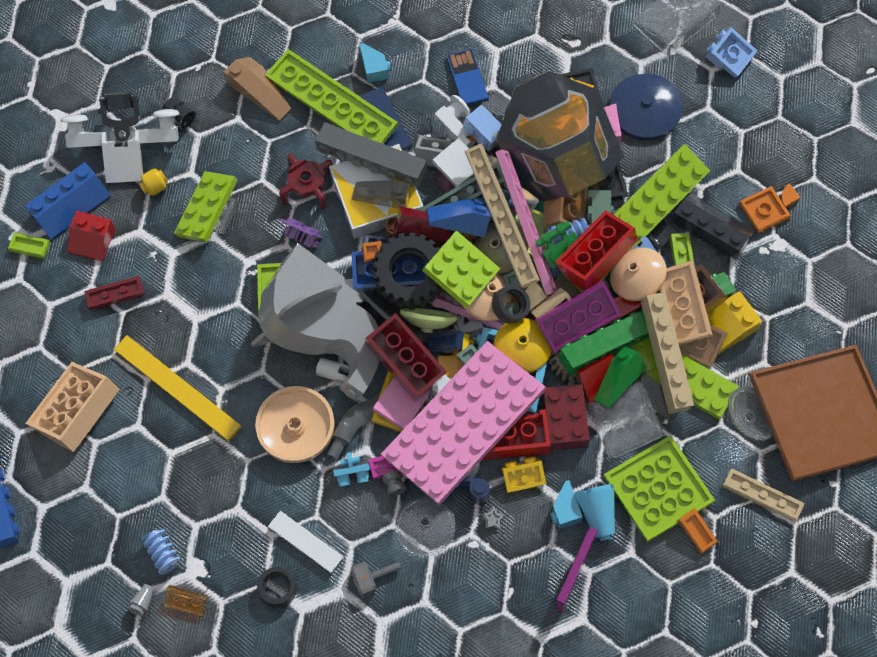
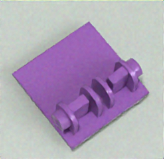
M280 219V221L289 225L283 230L285 236L295 241L300 240L301 244L310 248H317L319 245L318 238H324L318 235L320 231L305 225L302 227L303 223L295 219Z

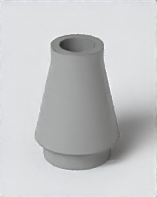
M144 584L129 602L130 606L128 609L136 615L143 616L148 610L154 588Z

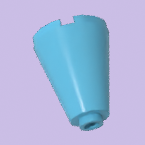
M613 484L575 492V498L589 526L597 530L596 538H600V541L612 539L611 535L615 534Z

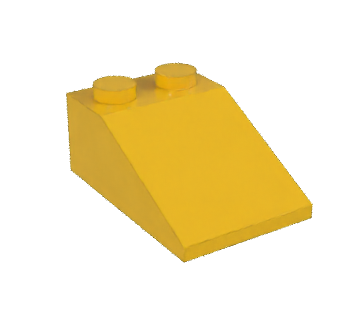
M740 291L707 314L710 325L728 333L718 354L758 331L762 323L760 317Z

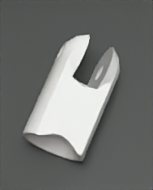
M321 358L316 368V375L344 382L347 376L338 373V371L349 373V366Z

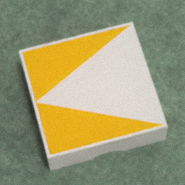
M399 144L391 146L392 148L402 151ZM349 161L329 166L333 184L344 206L345 216L354 239L385 228L388 219L397 217L400 206L416 210L423 208L416 186H408L400 180L389 179L384 174L373 173L368 168L363 166L357 167Z

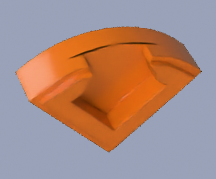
M790 183L784 188L781 195V201L786 208L801 198Z
M381 241L362 243L365 263L375 259L376 252L380 251Z

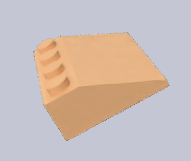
M71 362L25 424L60 446L74 452L120 389L108 377Z

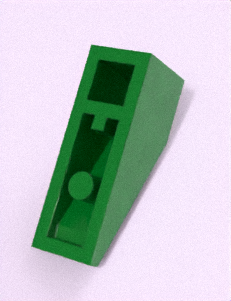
M625 346L612 359L594 399L596 403L609 408L645 371L647 366L637 351Z

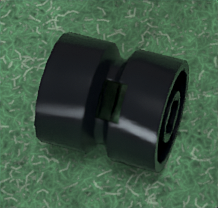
M177 96L169 98L162 107V110L174 109L179 111L180 114L175 116V125L180 130L188 128L196 117V112L188 105H185Z

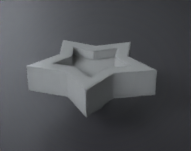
M491 506L488 513L482 514L486 520L485 528L493 526L500 529V520L504 515L497 513L495 507Z

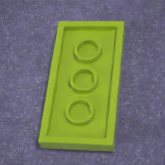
M204 171L174 234L177 237L207 243L238 181L236 177Z

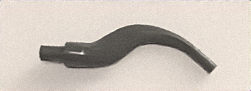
M380 392L375 397L354 405L341 418L332 436L334 442L327 454L328 458L337 461L344 446H349L356 431L361 426L371 422L374 413L372 409L378 401Z

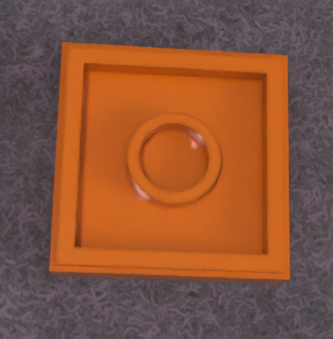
M772 186L739 201V206L757 234L791 217Z

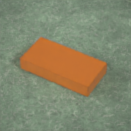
M695 508L678 519V522L700 553L705 552L718 542Z

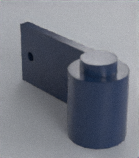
M465 477L457 486L470 488V498L475 504H484L489 499L490 487L484 479Z

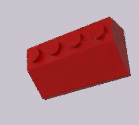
M605 210L556 260V264L575 286L585 291L597 284L637 242L636 229Z

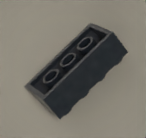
M693 193L682 201L675 211L672 223L736 261L756 233V230Z
M376 289L359 293L364 299L362 303H359V306L372 315L378 327L396 313L427 349L428 338L426 334L418 331L414 325L403 318L398 307L389 304L388 300L383 299Z

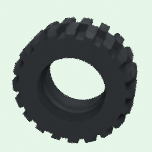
M404 233L398 234V238H389L388 243H383L380 246V251L376 252L375 262H373V277L376 288L383 299H387L391 305H398V308L404 309L409 307L410 310H413L416 306L425 307L427 302L432 303L436 299L435 297L440 295L442 287L428 275L417 286H401L392 277V266L397 260L405 256L419 257L427 265L440 248L436 247V243L433 240L428 241L426 236L422 234L420 237L416 236V233H410V236H404Z

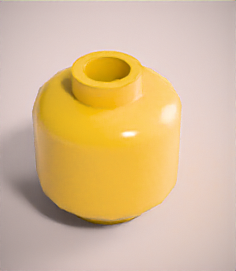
M154 168L141 176L142 183L139 185L144 193L148 192L154 196L166 189L168 180L161 170L158 171Z

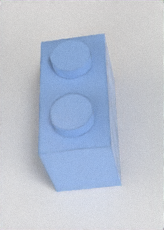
M481 105L465 118L463 126L465 131L472 135L478 144L482 143L483 147L489 152L499 144L497 135L501 123Z

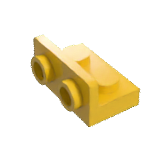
M535 456L527 457L524 459V462L520 463L509 461L505 463V466L501 467L507 493L546 484L542 461L539 458L536 459Z

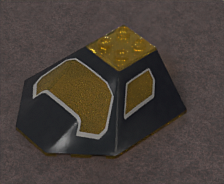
M546 71L514 87L509 105H507L496 140L501 150L509 152L521 188L539 199V202L571 196L605 179L623 159L624 155L597 89L551 71Z

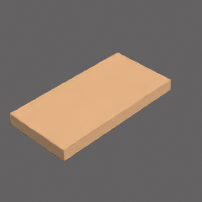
M689 261L667 268L666 279L660 288V293H666L678 344L682 345L713 336L694 262Z

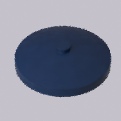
M637 74L624 79L616 86L610 99V105L616 104L621 132L631 138L643 141L657 140L670 134L677 127L683 110L682 98L676 87L665 78L654 74Z

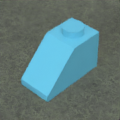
M361 43L360 51L367 82L372 83L389 79L388 72H391L390 62L385 60V55Z
M569 480L565 481L553 505L552 513H550L553 524H557L559 530L582 523L583 516Z

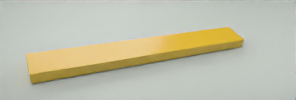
M126 335L114 348L115 352L228 442L242 428L239 423Z

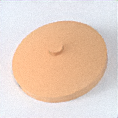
M291 386L274 392L262 403L256 416L255 427L259 442L269 455L283 462L300 463L315 458L326 449L334 433L335 421L329 403L321 394L307 387Z

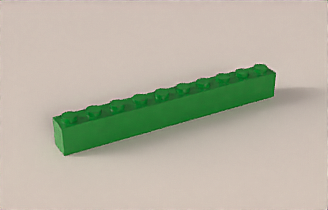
M725 272L711 275L728 298L735 294L736 288ZM643 310L638 313L634 311L623 320L617 319L606 328L600 327L594 334L584 335L575 343L571 344L569 342L563 345L558 358L568 374L572 376L578 370L610 353L615 355L625 346L630 348L649 339Z

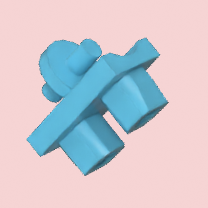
M351 452L347 453V459L340 460L341 466L349 464V467L333 470L334 477L337 476L340 486L350 485L349 474L351 473L357 474L358 483L367 482L368 470H370L369 463L353 466V463L360 462V458H352Z

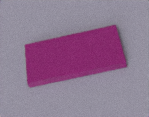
M601 281L538 317L535 321L552 352L555 354L561 350L563 345L569 342L571 344L580 337L588 335L619 317L621 313L605 282Z
M592 527L588 529L557 598L556 610L562 613L594 544L597 530Z

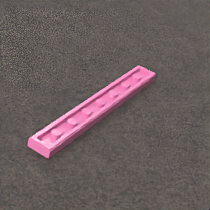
M499 150L496 152L544 291L546 295H552L558 289L549 264L541 253L543 247L539 248L535 242L539 239L510 154L508 151Z

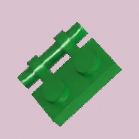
M569 221L558 224L554 230L548 234H542L541 238L535 241L539 248L546 244L547 248L541 253L551 269L557 266L556 260L578 239L574 231L567 234L566 230L572 227ZM560 235L562 239L553 244L551 240Z

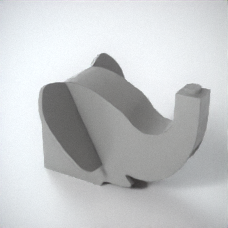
M297 244L283 260L262 292L259 321L263 333L251 342V346L255 348L272 341L282 348L304 354L319 355L328 353L340 356L349 366V374L340 390L346 396L356 401L364 394L380 361L365 344V338L376 330L378 325L370 313L357 305V303H362L364 299L345 283V277L300 244Z

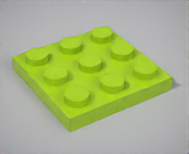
M456 231L422 271L467 309L500 268Z

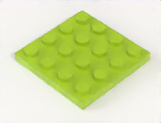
M671 435L608 471L603 476L608 484H613L615 495L646 542L653 540L678 525V519L691 509L695 508L699 512L715 502V499Z

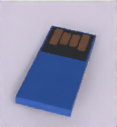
M473 49L447 54V60L459 97L464 100L467 106L489 101Z

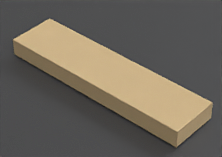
M732 468L722 486L795 523L805 504Z

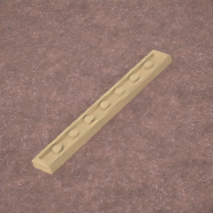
M482 143L465 150L464 152L521 288L523 289L539 282L540 279Z

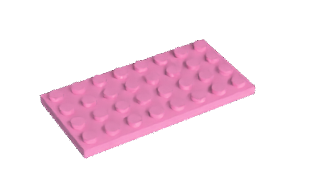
M487 341L381 455L440 505L546 391V387Z

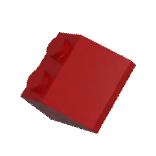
M76 211L69 229L67 252L103 262L116 230L112 220Z

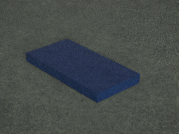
M383 86L359 96L398 122L399 126L386 140L384 145L391 147L399 144L402 151L412 147V143Z

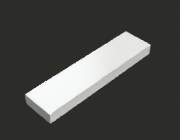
M282 511L268 525L269 529L331 574L344 559L341 554Z

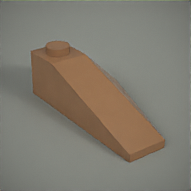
M251 57L236 59L224 71L226 83L281 122L292 108L278 87L265 76L267 71Z

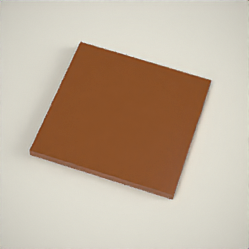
M857 345L749 373L750 380L792 482L877 459V391Z

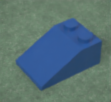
M479 198L429 207L426 210L430 226L485 237L491 217L486 202Z

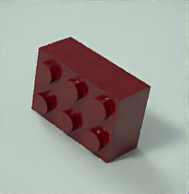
M583 384L546 387V391L543 393V402L547 415L550 451L588 448L590 438Z

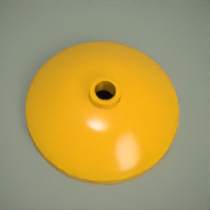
M523 318L514 323H505L498 330L494 339V346L528 373L543 367L552 351L537 322L532 319ZM520 339H526V342L522 343Z

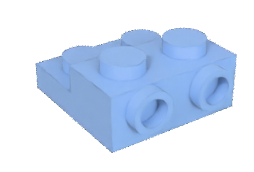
M730 27L726 31L722 30L716 36L718 41L716 43L713 42L706 49L708 54L705 57L718 69L722 66L736 78L757 50Z

